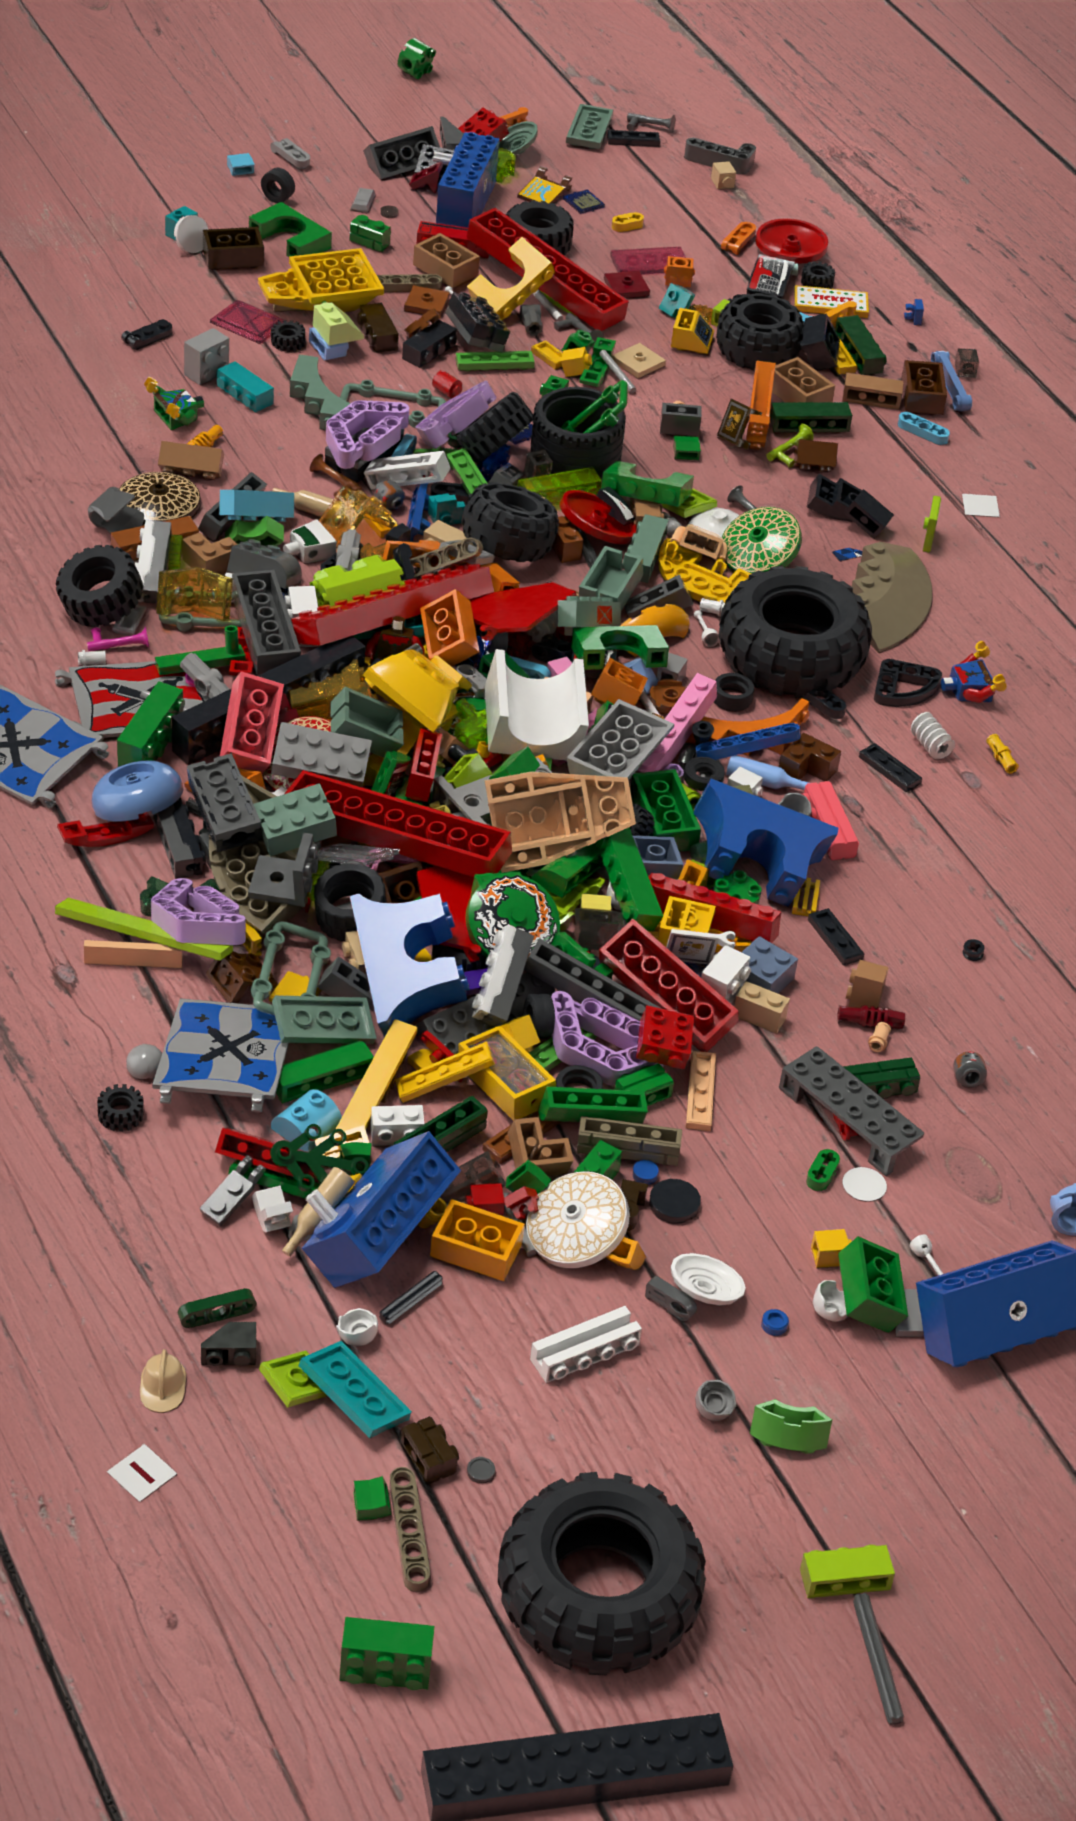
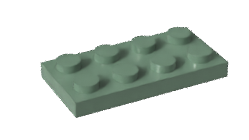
M580 104L567 134L566 143L573 146L600 149L614 110Z
M275 995L272 1000L281 1043L351 1044L363 1041L365 1044H374L377 1039L367 998Z

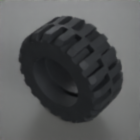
M535 200L516 204L508 210L506 214L508 217L565 256L570 251L574 221L567 210L565 211L563 207H558L554 203H546V201L536 202Z
M511 392L457 435V441L463 449L467 450L474 462L480 463L534 420V414L518 393Z
M95 545L94 548L90 549L88 547L83 549L84 551L81 553H75L71 560L68 559L64 563V568L61 567L56 579V591L67 614L75 622L85 626L90 624L91 627H99V625L108 626L111 622L120 621L123 616L127 617L131 613V609H135L138 605V600L141 599L143 593V582L131 556L123 549L114 548L112 545H105V547ZM110 581L102 588L89 591L92 587L99 583Z

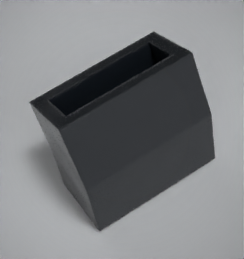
M403 523L393 527L386 534V542L387 540L410 542L411 529Z

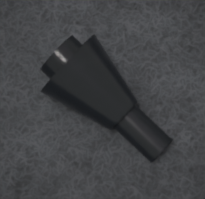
M698 721L693 724L692 731L696 746L710 740L714 733V727L711 723Z

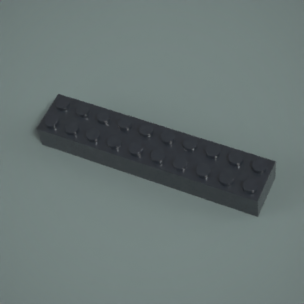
M349 636L315 648L258 677L284 684L283 693L286 694L291 709H296L299 712L340 692L344 687H348L355 682L364 672L365 645L354 636ZM231 689L172 717V752L187 765H191L221 750Z
M720 1713L426 1750L422 1753L421 1774L430 1821H465L728 1786L734 1766Z

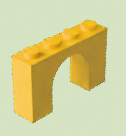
M523 237L508 249L512 260L525 270L523 279L516 286L507 289L497 288L481 274L467 286L471 297L477 298L480 296L487 299L489 305L494 308L493 310L500 316L501 320L507 318L515 308L522 305L525 299L532 293H535L555 273L552 263Z

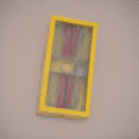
M501 1026L458 1043V1053L487 1041L495 1065L471 1074L469 1077L513 1121L538 1111L546 1087H556V1080Z

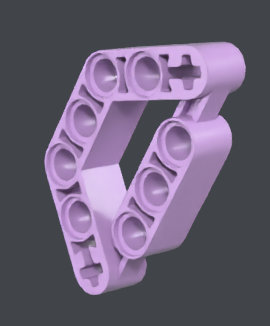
M483 381L440 405L416 425V429L425 445L432 448L439 447L449 440L447 434L451 432L454 435L464 430L489 408V404L495 401L497 397L488 381Z
M358 400L352 402L328 419L326 422V442L337 465L341 468L349 469L354 467L355 461L359 458L364 461H372L400 440L401 429L408 427L409 406L402 402ZM363 428H370L359 437L358 442L354 443L352 439L354 434Z
M178 878L172 880L151 899V921L178 942L240 945L246 941V918L243 915H239V905L213 887L199 886L194 888L193 882L190 879ZM191 906L194 908V912L189 910Z
M556 991L552 994L551 998L555 1010V1026L552 1040L556 1055L562 1062L570 1066L581 1065L592 1068L600 1075L603 1083L612 1086L615 1085L616 1080L623 1074L630 1075L645 1066L658 1064L636 1059L640 1021L594 998H586L582 1001V1004H579L564 991ZM580 1027L623 1050L615 1052L582 1035Z

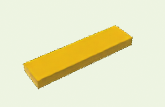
M486 1041L396 1079L399 1097L404 1103L493 1066L495 1063L490 1046Z

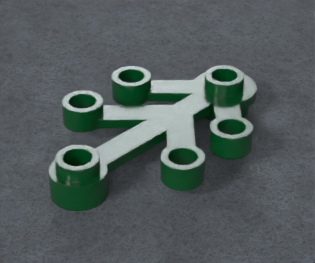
M310 1124L304 1130V1133L291 1142L286 1140L276 1142L270 1150L272 1161L278 1166H286L297 1181L298 1188L305 1192L314 1186L315 1181L311 1175L303 1173L297 1162L306 1163L320 1184L327 1177V1173L322 1166L339 1168L347 1171L349 1176L359 1173L363 1176L369 1169V1163L362 1157L346 1160L323 1155L334 1146H340L345 1142L346 1133L342 1129H335L331 1132L329 1138L309 1152L298 1151L308 1141H315L320 1137L321 1128L316 1124ZM309 1129H314L317 1135L315 1137L311 1136ZM335 1133H338V1134L341 1135V1137H342V1140H341V1141H336V1140H335V1138H334V1134H335ZM280 1149L287 1150L288 1156L283 1157L280 1154ZM356 1163L363 1165V1171L356 1169ZM302 1179H307L310 1182V1186L305 1187L302 1184Z

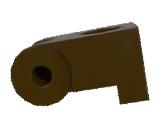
M623 1179L621 1191L629 1206L630 1217L627 1231H630L637 1225L639 1212L637 1205L644 1206L648 1184Z

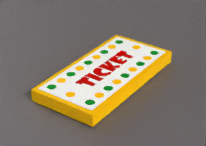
M795 285L794 306L799 312L824 314L847 301H854L857 303L856 311H854L855 316L868 318V292Z

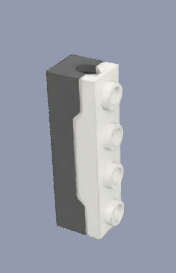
M146 520L145 528L140 530L142 545L137 547L139 563L135 562L143 582V593L141 599L138 600L139 602L160 604L172 539L171 522Z
M509 924L501 931L498 930L493 939V943L496 944L494 951L490 952L486 961V965H489L487 972L482 975L479 986L482 988L472 1004V1007L475 1008L472 1015L473 1018L494 1027L501 1026L507 1022L534 935Z

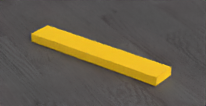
M394 1019L336 1129L346 1131L364 1125L366 1130L371 1121L372 1106H379L418 1032L416 1026ZM362 1136L350 1138L345 1141L349 1142L352 1140H356L362 1138Z

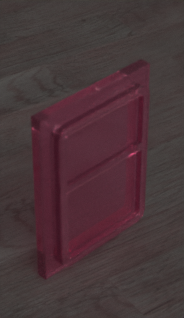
M236 300L210 319V323L258 344H261L271 336V327L274 324L277 325L279 321L283 323V319L240 300Z

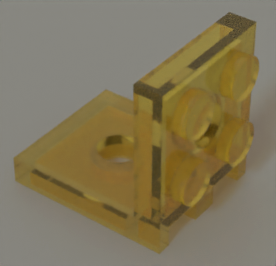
M342 486L319 520L337 541L336 549H338V545H341L343 532L349 529L356 530L364 517L391 529L396 524V521L391 517V511L382 507V502L373 495L369 497L361 490L354 491L345 486Z
M200 567L159 571L156 614L169 615L195 611L223 622L230 621L233 578ZM179 587V592L175 595V590Z

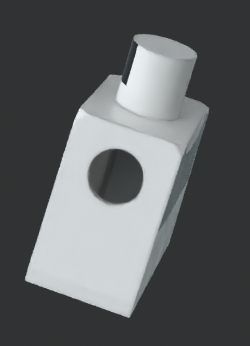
M314 520L292 530L290 533V543L285 544L283 550L291 555H297L303 563H312L327 560L336 553L337 541L318 520Z

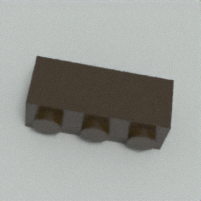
M383 304L360 305L357 321L363 327V333L367 335L369 345L373 346L376 353L398 350L399 333Z

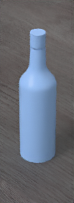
M737 755L731 756L726 772L727 776H731L739 767H742L763 777L762 786L773 789L789 786L805 790V785L809 783L790 777L780 767Z

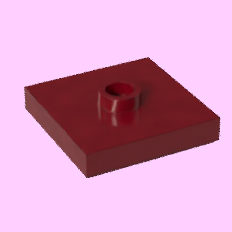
M640 271L604 274V281L607 286L624 298L650 296V289Z

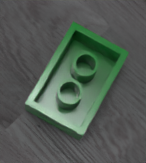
M857 1236L838 1253L846 1314L853 1319L889 1333L908 1317L899 1254Z
M345 1617L339 1681H347L351 1684H377L381 1687H406L410 1690H428L435 1626Z

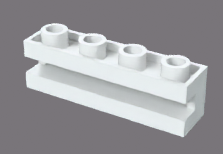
M623 1306L533 1342L530 1360L545 1383L555 1379L560 1380L572 1372L584 1370L592 1364L602 1360H609L614 1355L633 1350L639 1346L642 1328L637 1321L630 1323L631 1313L626 1306Z

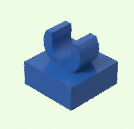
M915 299L914 305L910 303L905 305L906 310L911 312H904V318L907 320L913 319L914 325H921L924 313L922 299Z

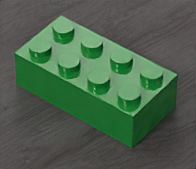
M160 681L157 682L117 739L118 767L138 761H156L158 757L161 758L163 756L165 747L168 743L172 742V717L183 712L185 706L183 689Z
M676 769L633 774L630 787L633 804L640 805L652 813L651 815L654 817L652 821L655 824L651 826L653 832H649L648 836L674 837L679 852L698 850L701 828L696 816L693 814L694 811Z

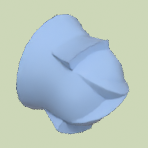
M1076 1183L1063 1188L1057 1195H1053L1050 1198V1207L1053 1212L1051 1218L1052 1225L1058 1232L1071 1236H1076Z

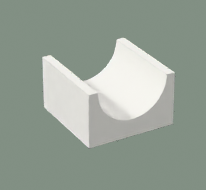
M495 650L485 683L488 752L512 755L528 746L535 757L543 754L545 758L567 761L568 755L584 739L589 727L583 659H574L571 666L559 675L545 679H531L511 671L505 663V650Z

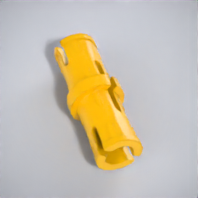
M998 734L990 735L986 739V743L993 751L996 761L1002 764L1008 774L1017 771L1019 765L1012 757L1009 747L1003 744Z

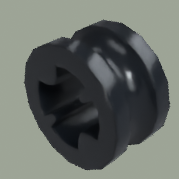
M967 940L963 946V956L970 961H979L983 958L985 947L979 940Z

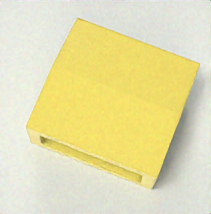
M582 894L580 921L610 923L611 896Z

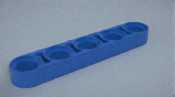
M787 723L702 743L696 746L697 757H709L717 760L794 742L801 737L800 726L796 723Z

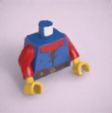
M979 641L975 646L977 652L975 654L971 653L964 661L954 665L951 669L950 677L941 679L942 690H953L959 701L992 702L996 690L1000 692L1006 690L1007 684L1004 676L998 674L992 679L983 659L979 660L980 657L986 658L990 654V649L986 646L985 642Z

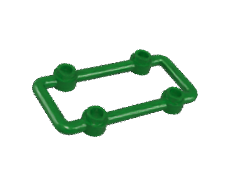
M621 380L614 386H608L603 391L601 397L572 421H566L560 428L577 432L576 427L606 402L614 404L619 399L618 405L613 409L608 408L601 418L584 433L598 432L605 425L613 427L619 420L617 415L627 406L628 383L625 380Z

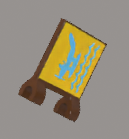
M540 166L535 177L517 194V198L528 202L536 200V202L546 201V203H554L565 191L571 190L572 185L569 183L572 181V177L565 175L559 184L548 180L545 175L548 168Z

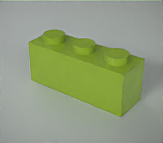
M867 1545L859 1548L842 1547L837 1550L828 1551L813 1550L803 1554L800 1566L807 1598L891 1590L895 1576L887 1545Z

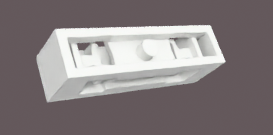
M438 451L374 459L370 462L364 474L370 489H375L380 482L387 479L395 481L399 486L441 482L449 472L450 465L445 452Z

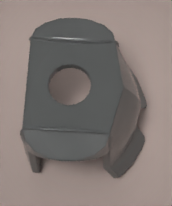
M113 486L109 487L88 508L90 521L95 526L105 528L110 533L142 526L145 513L127 506L135 498L134 494L121 491L118 487Z

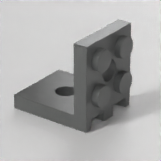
M303 833L295 861L259 855L248 890V898L305 907L307 892L312 890L313 873L316 874L318 868V859H315L317 844H314L313 834ZM276 877L283 879L279 883H274L271 880Z

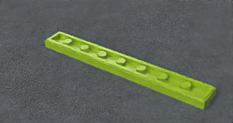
M69 897L55 906V914L215 960L220 961L233 952V945L178 942L151 920Z

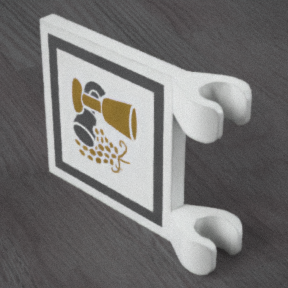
M671 929L666 948L683 962L709 964L717 955H714L717 944L722 947L725 945L731 948L735 947V942L727 940H734L735 933L727 931L722 934H711Z

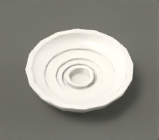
M715 507L693 515L688 525L698 526L722 537L728 525L739 515L729 509Z
M695 1253L681 1254L673 1259L671 1265L673 1280L684 1293L692 1298L708 1304L728 1305L744 1295L746 1286L742 1277L724 1262L707 1255Z

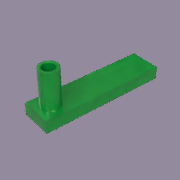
M234 625L225 627V647L155 657V665L159 675L185 672L180 667V663L190 653H195L209 668L230 665L231 660L246 661V655L241 644L239 645L238 628Z

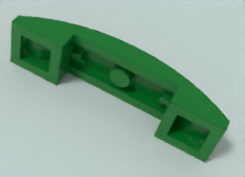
M597 337L591 356L592 365H590L589 370L584 369L579 383L596 387L602 384L609 366L599 353L602 350H606L612 358L616 345L615 340Z

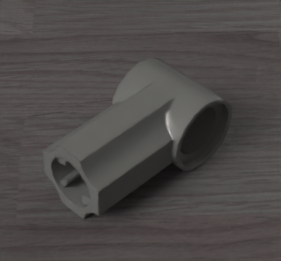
M540 304L520 305V321L524 322L526 332L530 336H537L542 332Z

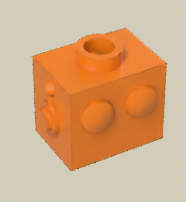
M668 256L667 266L664 267L663 271L665 272V285L673 283L691 288L692 277L695 275L693 259Z

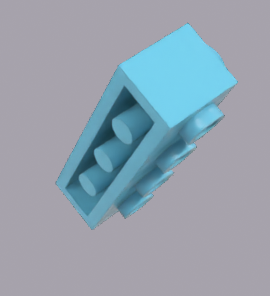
M220 490L219 515H228V520H241V516H243V520H256V517H258V521L268 516L270 518L273 517V520L277 522H286V518H294V493Z

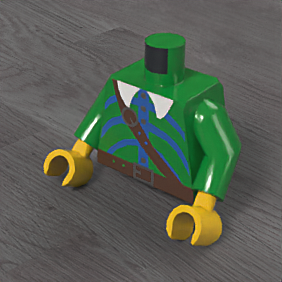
M151 377L146 379L144 383L146 390L154 394V411L170 430L184 425L188 426L191 422L196 421L197 409L204 407L202 396L192 398L184 389L165 391L157 386L158 382Z

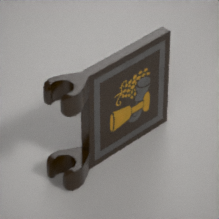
M730 399L717 436L733 443L737 447L748 450L751 443L742 439L750 414L762 415V412L734 399Z

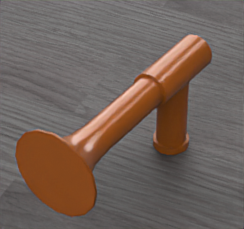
M318 454L314 457L310 464V472L322 471L343 485L341 489L334 492V497L337 500H340L349 491L356 494L361 492L362 486L325 464L323 454Z

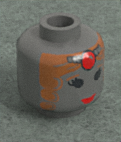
M386 480L376 486L374 496L376 501L385 510L390 511L401 507L405 493L395 481Z
M967 1051L955 1058L953 1068L959 1084L972 1088L981 1085L985 1081L987 1068L980 1054Z

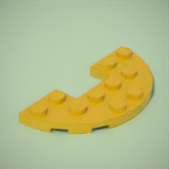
M670 538L664 540L659 550L658 566L663 578L667 581L680 574L691 598L698 602L705 598L718 602L723 600L725 603L727 597L740 581L748 579L751 574L738 568L729 578L697 565L702 560V553L681 545L678 546L675 558H672L673 554L671 552H667L664 555L666 544L670 542Z

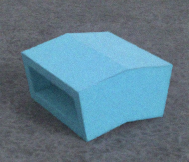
M249 153L227 155V167L230 169L232 176L254 173L255 164Z

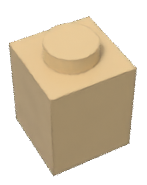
M730 162L713 163L711 179L717 189L734 188L736 171Z

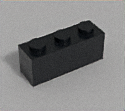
M441 320L436 321L403 342L402 359L421 368L456 345L457 328Z

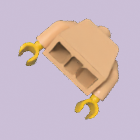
M692 524L686 527L679 526L676 528L670 542L666 544L664 555L667 552H671L673 554L672 558H675L678 546L681 545L715 558L716 562L711 569L713 572L718 570L720 575H723L727 567L725 563L727 544L723 542L724 539L714 532Z

